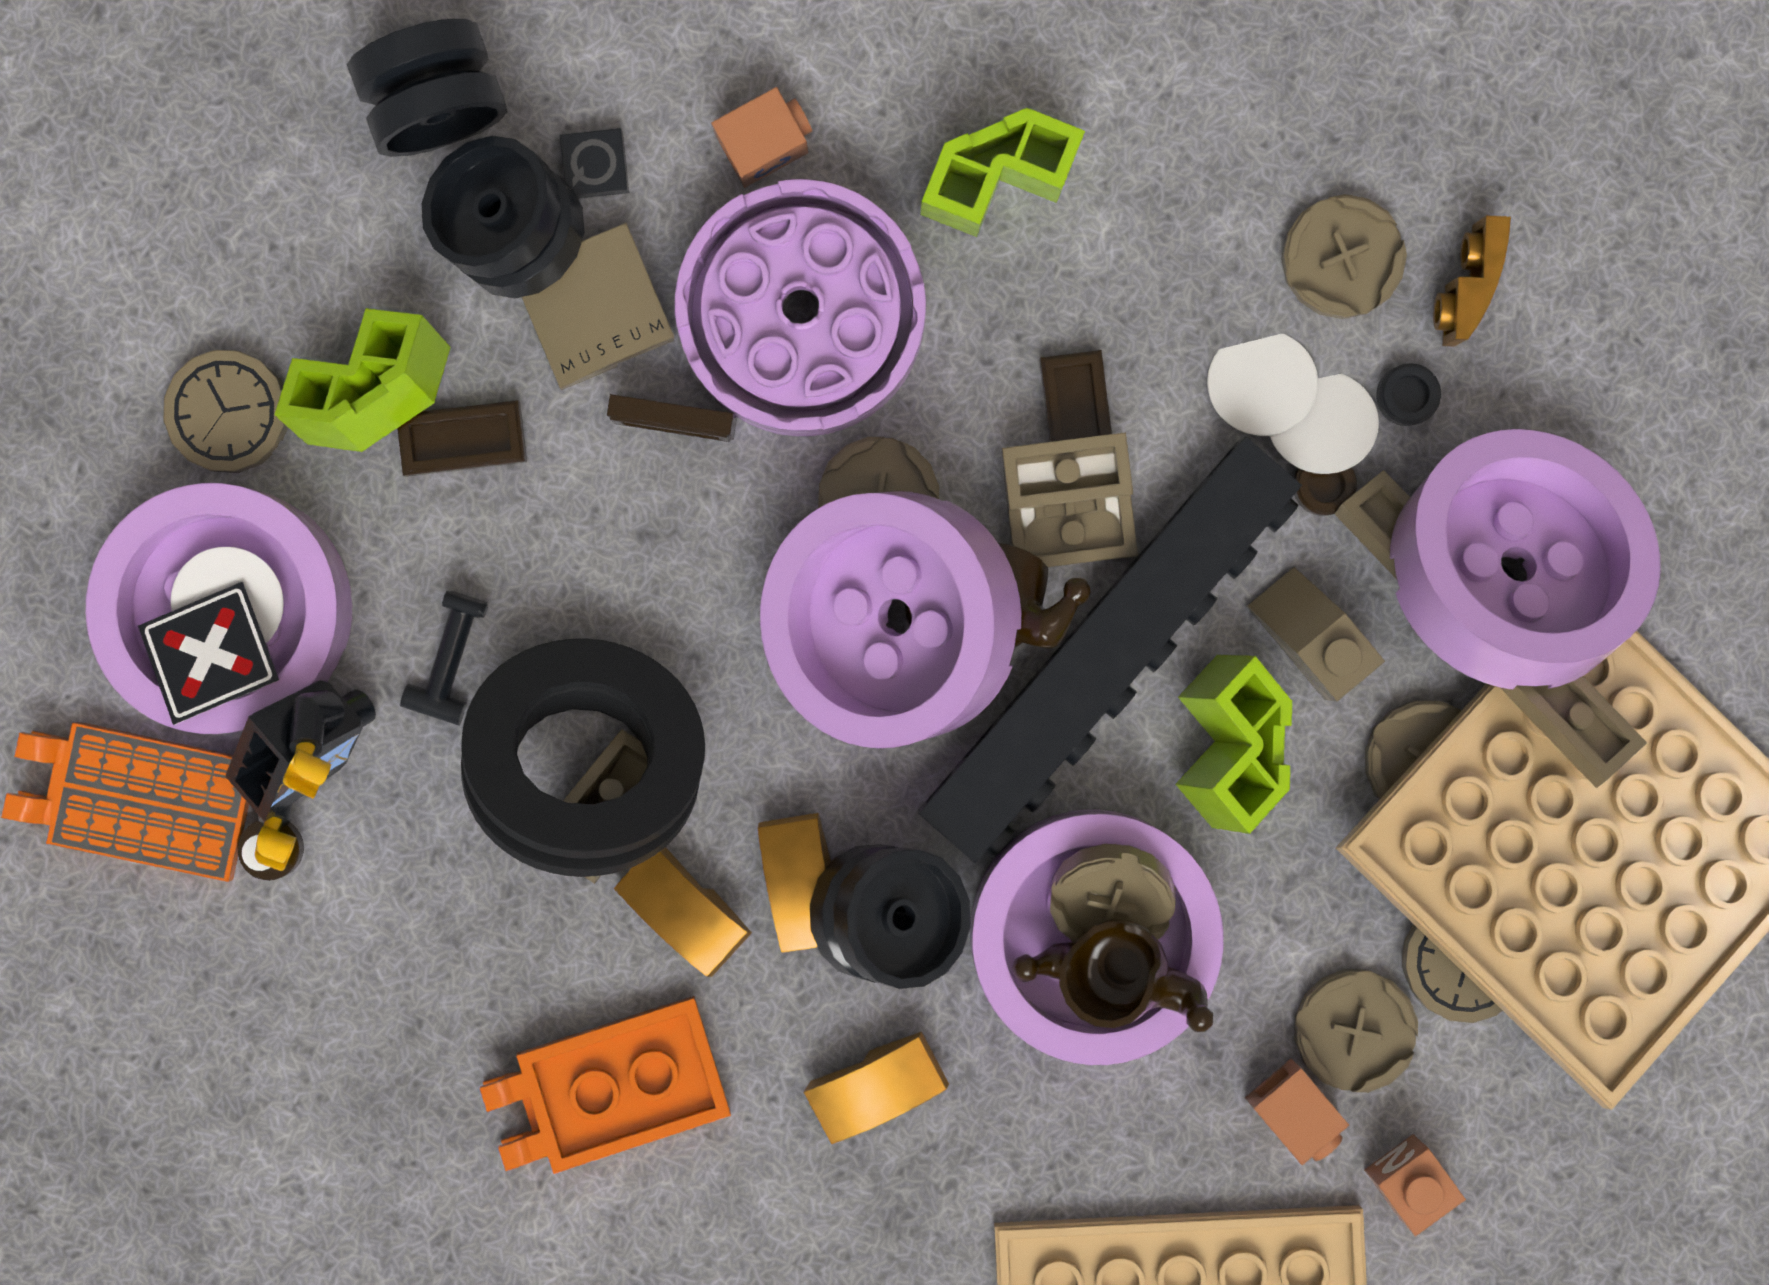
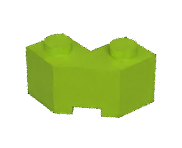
M1024 108L970 135L966 133L945 142L921 201L920 215L978 237L999 181L1057 203L1085 130L1030 108Z
M365 308L349 364L292 358L274 415L307 445L363 452L434 404L451 347L423 315Z
M1216 655L1178 696L1214 742L1175 785L1212 828L1250 834L1290 790V765L1284 764L1285 726H1292V700L1256 656Z

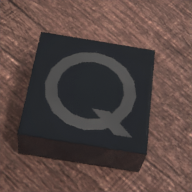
M621 128L560 135L564 179L573 189L578 199L630 193L624 137Z

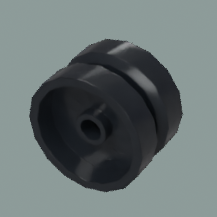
M441 19L420 23L379 38L353 54L347 63V67L359 100L375 105L366 117L380 155L397 157L430 152L480 134L498 123L508 113L496 76L480 71L489 58L476 22L468 19Z
M488 136L466 142L450 153L429 178L421 203L423 230L433 249L492 295L516 299L537 294L561 279L577 258L585 233L583 207L573 189L559 175L550 170L549 166L535 152L512 138Z
M883 844L855 846L831 861L818 877L810 901V931L820 954L841 973L898 989L924 987L945 975L962 954L971 927L970 900L960 876L943 858L920 849L898 848Z

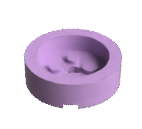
M808 179L778 181V184L757 189L744 196L741 194L717 210L705 222L687 249L680 267L675 292V318L681 344L689 364L710 395L730 413H734L737 418L765 431L789 436H817L840 431L863 421L883 407L905 382L913 368L923 337L926 295L920 268L910 243L897 224L881 208L862 195L836 184ZM797 290L811 292L819 302L817 316L803 324L790 322L783 313L784 300L790 293Z
M1511 429L1486 433L1460 444L1449 452L1404 505L1397 518L1390 544V559H1394L1395 572L1400 588L1395 594L1402 611L1417 635L1437 656L1458 671L1483 683L1512 690L1517 685H1548V689L1575 681L1590 672L1628 640L1642 625L1652 608L1659 587L1660 552L1655 529L1647 510L1631 485L1608 462L1589 449L1564 437L1535 430ZM1510 557L1518 559L1522 557L1525 560L1522 565L1527 573V581H1516L1508 577L1501 566V558Z
M201 483L174 488L156 495L131 511L115 527L101 547L92 567L86 593V623L90 644L101 670L113 688L126 702L150 719L174 729L198 734H222L243 731L248 716L319 680L328 682L337 667L344 649H346L352 622V598L347 572L335 546L316 522L303 511L273 495L223 483ZM217 547H236L249 551L269 565L277 576L283 593L284 606L281 622L273 637L266 643L279 681L173 725L138 625L172 611L171 592L174 581L182 567L194 556L205 550Z
M909 491L856 494L827 503L810 513L797 524L780 545L772 559L762 590L760 604L761 638L766 659L777 685L796 711L808 722L831 737L849 744L869 748H895L953 731L979 715L992 702L1001 690L1013 665L1009 664L1015 646L1017 630L1021 629L1020 596L1016 579L1005 553L985 526L961 507L949 501H942ZM894 599L905 602L912 614V623L904 634H900L893 628L886 626V623H888V609Z
M1100 809L1076 810L1053 815L1031 825L1011 840L996 855L983 875L975 895L970 920V943L977 975L985 996L1000 1019L1015 1035L1037 1050L1057 1059L1085 1065H1111L1139 1059L1169 1044L1189 1026L1186 1024V1016L1175 1011L1156 1007L1148 1010L1141 1018L1130 1024L1117 1028L1096 1027L1080 1019L1066 1004L1059 986V979L1037 975L1031 981L1022 982L1014 976L1012 967L1017 957L1025 954L1034 957L1053 944L1072 942L1057 928L1050 912L1052 878L1064 860L1081 849L1101 844L1130 845L1152 854L1169 870L1176 888L1175 912L1169 920V928L1158 939L1168 960V966L1202 983L1209 999L1218 978L1223 954V925L1218 901L1209 880L1194 858L1179 843L1151 824L1127 814Z

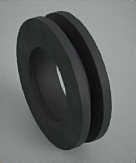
M587 638L564 639L540 644L522 651L501 664L486 678L472 698L466 712L462 730L461 781L468 807L484 833L498 847L520 862L542 871L564 876L590 877L620 872L655 856L678 835L686 824L697 799L705 760V737L701 718L695 703L680 681L664 666L642 652L615 642ZM572 709L599 711L623 722L640 739L647 756V768L638 784L621 797L597 804L567 803L540 791L524 774L517 752L527 731L545 717Z

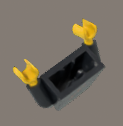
M319 680L248 716L225 777L259 815V821L264 824L258 834L254 854L258 863L279 871L285 869L294 848L296 837L282 833L279 829L290 823L293 802L303 795L314 799L319 786L347 763L363 727L375 719L376 712L373 703L364 692L354 689L341 697L329 682Z

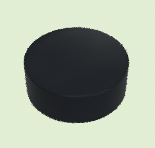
M1414 363L1402 364L1388 371L1380 380L1376 393L1377 404L1381 413L1390 422L1400 426L1417 425L1428 420L1439 407L1441 400L1440 384L1436 376L1428 368Z

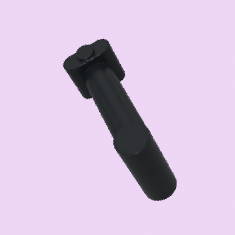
M446 591L442 606L451 610L426 689L407 684L401 698L400 707L460 726L467 702L449 696L474 617H485L488 602L455 591Z

